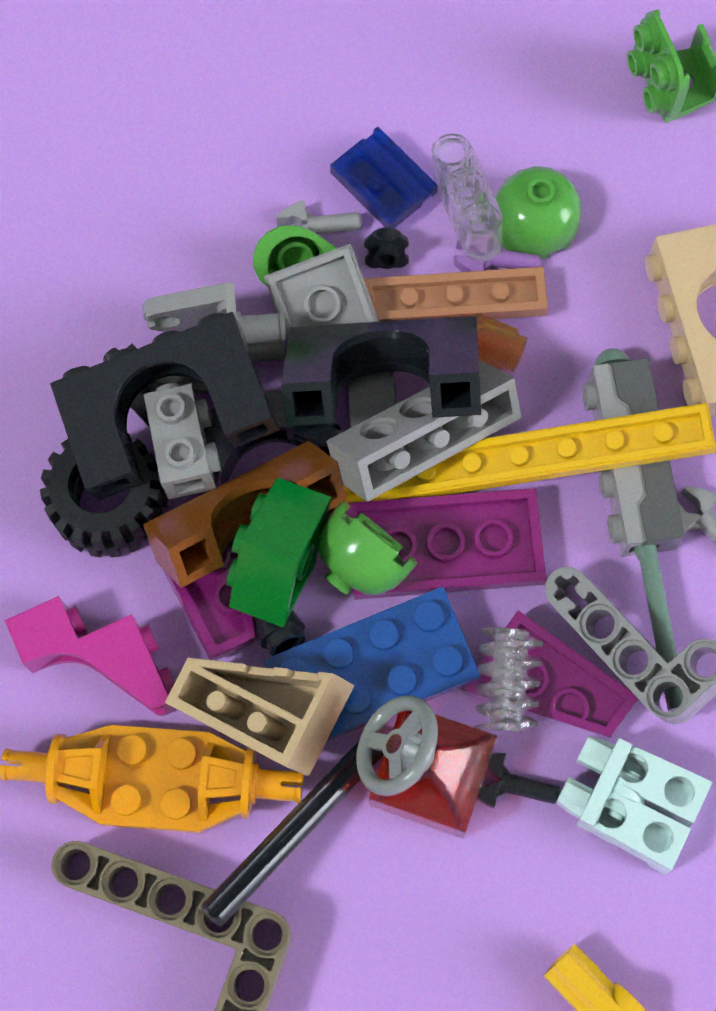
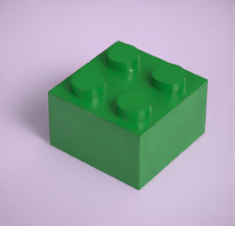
M278 477L267 494L259 493L251 511L250 520L252 521L250 525L241 524L232 545V552L238 553V558H235L226 580V585L232 587L230 608L284 628L317 564L320 551L318 544L320 533L327 520L332 497Z

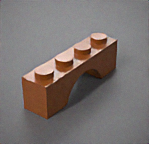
M307 441L216 487V489L210 490L143 524L156 563L181 588L224 566L223 555L227 545L236 536L242 523L250 525L252 521L250 520L251 511L260 492L267 494L277 477L330 496L332 498L329 510L337 507L341 501H347L338 462L312 442Z

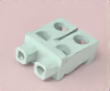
M588 736L576 762L600 774L594 789L568 777L556 804L569 814L579 818L576 826L592 832L608 843L645 861L649 867L664 875L672 871L690 833L691 828L689 827L695 822L713 782L647 751L633 747L632 744L620 738L614 745L606 740Z

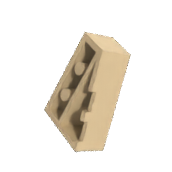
M187 658L165 703L273 761L309 776L354 685L333 673H309L292 671L287 668L274 667L272 669L248 666L242 663Z

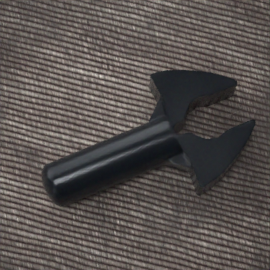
M506 753L485 755L471 761L469 764L471 767L490 770L494 777L500 780V782H493L489 786H482L479 783L470 781L465 782L470 792L491 808H495L496 798L505 793L555 804L559 798V785L511 774L504 765Z

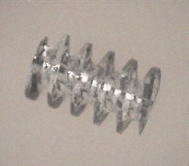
M498 627L481 628V633L493 638L494 641L480 645L479 651L481 654L492 658L493 661L479 665L478 673L491 678L492 681L478 685L477 693L491 700L476 706V713L489 718V722L476 725L475 729L523 732L538 727V721L524 715L525 710L539 707V700L526 695V690L539 687L540 680L527 675V670L540 667L542 661L528 655V650L541 647L543 641L529 635V631Z

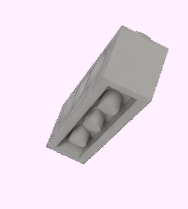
M480 360L481 415L432 418L430 387L330 438L327 440L330 456L338 462L343 485L368 502L521 419L515 378Z

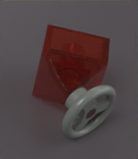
M403 695L389 700L369 719L361 734L357 748V770L362 783L371 791L369 796L370 806L464 839L497 740V735L436 715L426 701L416 696ZM398 714L393 730L388 735L379 733L387 721ZM373 750L383 751L384 754L377 775L372 766Z

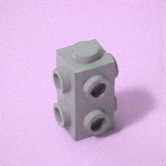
M168 383L158 387L155 392L144 394L160 482L168 499L216 489L213 472L221 471V465L215 442L207 444L204 428L212 426L206 398L198 400L191 383L186 385Z

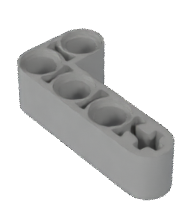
M567 566L558 568L550 574L545 585L546 597L550 604L655 716L666 723L682 724L691 719L716 696V673L709 677H701L697 674L696 669L697 662L703 655L708 653L716 654V642L714 640H695L684 648L672 661L668 662L582 572ZM573 585L576 592L589 605L585 606L582 610L581 607L570 600L568 593L565 591L568 586ZM606 616L613 617L615 625L612 633L605 638H596L594 628L598 620ZM638 651L646 652L648 664L645 670L639 674H629L626 666L629 657ZM670 687L680 688L683 694L681 705L674 711H663L660 706L662 693Z

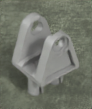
M234 282L156 296L147 299L142 305L143 318L147 321V328L162 332L172 330L181 332L198 325V321L207 315L233 312L242 327L254 361H285L284 312L241 316V311H236ZM185 376L164 377L147 385L149 388L156 390L158 387L168 383H180L182 385L191 383L195 393L210 394L204 384Z

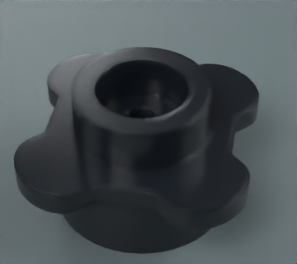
M383 227L376 229L364 240V247L368 249V255L365 256V264L370 268L382 269L405 267L409 263V256L405 254V249L409 246L408 238L395 228Z

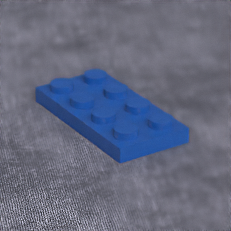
M443 586L264 659L266 668L274 669V667L309 673H333L354 685L327 741L366 726L372 715L383 704L393 698L412 695L428 701L481 679Z

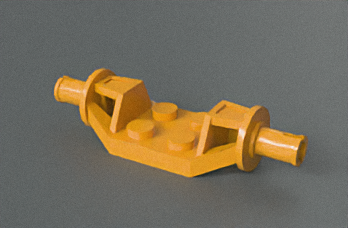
M109 725L67 737L66 734H55L47 753L5 748L1 760L7 761V764L21 766L0 765V778L2 781L42 782L45 785L48 803L58 804L61 801L101 826L198 834L239 816L249 819L252 806L256 804L257 799L300 803L302 801V788L284 787L283 785L303 787L304 774L297 771L260 769L259 764L256 763L255 750L247 748L244 751L210 732ZM65 784L89 789L90 794L65 788ZM241 796V799L237 801L210 804V798Z

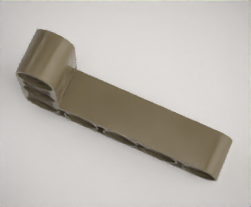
M67 842L57 849L53 856L51 867L54 877L62 885L236 949L214 1011H268L293 936L291 926L283 916L275 911L245 901L234 913L233 923L230 928L220 933L213 932L208 926L207 917L202 911V906L215 891L214 889L84 842ZM86 853L90 859L88 873L81 879L72 880L67 869L69 861L76 854ZM124 870H134L138 879L137 888L130 896L119 897L114 890L115 878ZM174 886L181 887L186 897L184 907L177 914H165L160 904L161 896L168 888ZM275 921L281 927L282 940L274 949L262 950L255 942V931L261 923ZM255 970L260 973L264 980V991L258 999L250 1002L244 1000L238 994L237 981L244 972Z

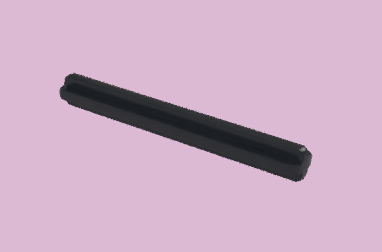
M359 741L203 903L202 911L212 923L217 926L224 925L361 780L356 763ZM373 750L372 766L384 755L383 751Z

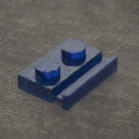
M378 126L366 140L364 138L330 164V173L384 227L396 228L423 206V202L427 198L437 194L438 185Z

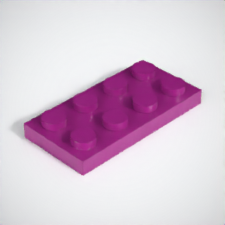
M536 488L348 503L351 507L347 510V515L357 518L360 513H363L403 546L398 552V556L404 562L412 555L418 563L409 575L394 589L380 595H365L353 589L354 600L421 595L442 586L445 592L536 586L545 585L546 583Z

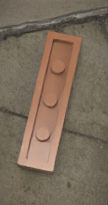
M544 267L364 278L379 321L476 315L477 320L546 316L548 311Z

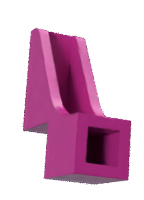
M57 596L5 620L23 665L32 673L62 663L86 665L100 673L156 715L165 716L176 711V708L165 703L175 682L168 667L159 670L152 656V653L160 650L149 625L146 624L140 627L132 614L81 637V634L88 631L78 608L75 605L68 609L60 596Z

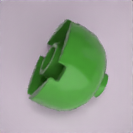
M529 167L518 170L505 179L494 198L491 223L497 235L502 239L501 244L507 250L538 254L540 259L549 258L550 253L558 252L562 248L565 250L569 247L578 233L581 219V200L576 187L564 174L550 167Z
M341 501L322 527L318 542L321 559L330 569L325 578L347 595L352 589L365 595H380L394 589L418 564L416 559L411 555L404 562L398 556V552L403 548L401 544L363 513H360L357 518L347 515L346 512L351 505Z

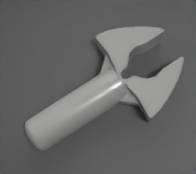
M304 200L290 205L276 216L277 226L298 224L316 234L360 230L362 226V218L358 212L313 216L306 211Z
M684 487L681 494L697 507V513H688L679 504L684 533L689 529L701 530L716 543V518L713 515L712 508L716 503V494L697 487Z

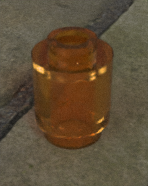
M478 313L479 361L482 360L501 371L505 368L514 372L523 355L528 338L518 334L519 329Z

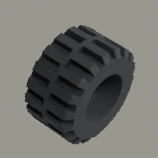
M127 433L144 483L130 488L126 499L111 511L91 513L80 508V499L85 487L69 439L61 443L64 451L60 455L53 451L48 458L52 470L43 469L41 480L46 488L40 489L41 500L46 506L44 508L45 512L65 541L68 540L72 547L80 552L84 548L87 549L90 556L101 558L102 551H107L110 557L113 558L121 556V548L128 547L131 553L140 549L137 541L142 537L147 540L143 524L162 515V507H167L168 497L161 485L157 462L153 454L148 453L145 444L138 438L132 442L129 433Z

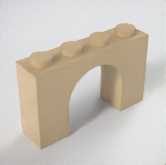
M716 224L657 236L654 239L649 255L645 257L647 277L650 282H656L660 294L657 298L660 319L663 323H669L673 336L670 338V351L673 361L676 365L681 364L685 375L683 380L685 401L688 406L708 402L711 418L716 417V338L706 330L700 320L697 310V297L705 290L716 285Z

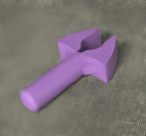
M489 230L472 232L457 240L456 249L473 250L479 254L476 258L455 255L454 265L461 272L485 271L492 266L507 269L540 267L541 264L538 254L494 248L488 242Z

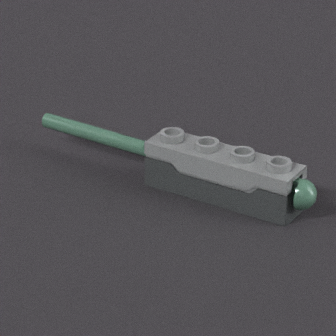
M616 348L606 349L597 356L588 382L582 384L584 407L586 411L593 410L594 420L659 410L649 358L629 360L625 352ZM670 460L599 471L601 495L603 499L610 498L613 514L608 515L607 518L610 541L612 544L618 543L621 557L636 555L640 561L656 650L670 662L677 656L657 552L677 550L685 538ZM670 687L664 691L667 710L674 711L682 703V690L678 687Z

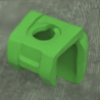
M657 9L647 12L645 18L641 19L640 24L634 26L633 36L635 45L633 50L627 52V64L631 74L634 77L641 76L648 85V87L643 88V100L648 112H656L667 123L716 100V54L711 47V41L703 24L697 25L690 48L676 51L660 17V10ZM691 77L693 81V86L689 89Z

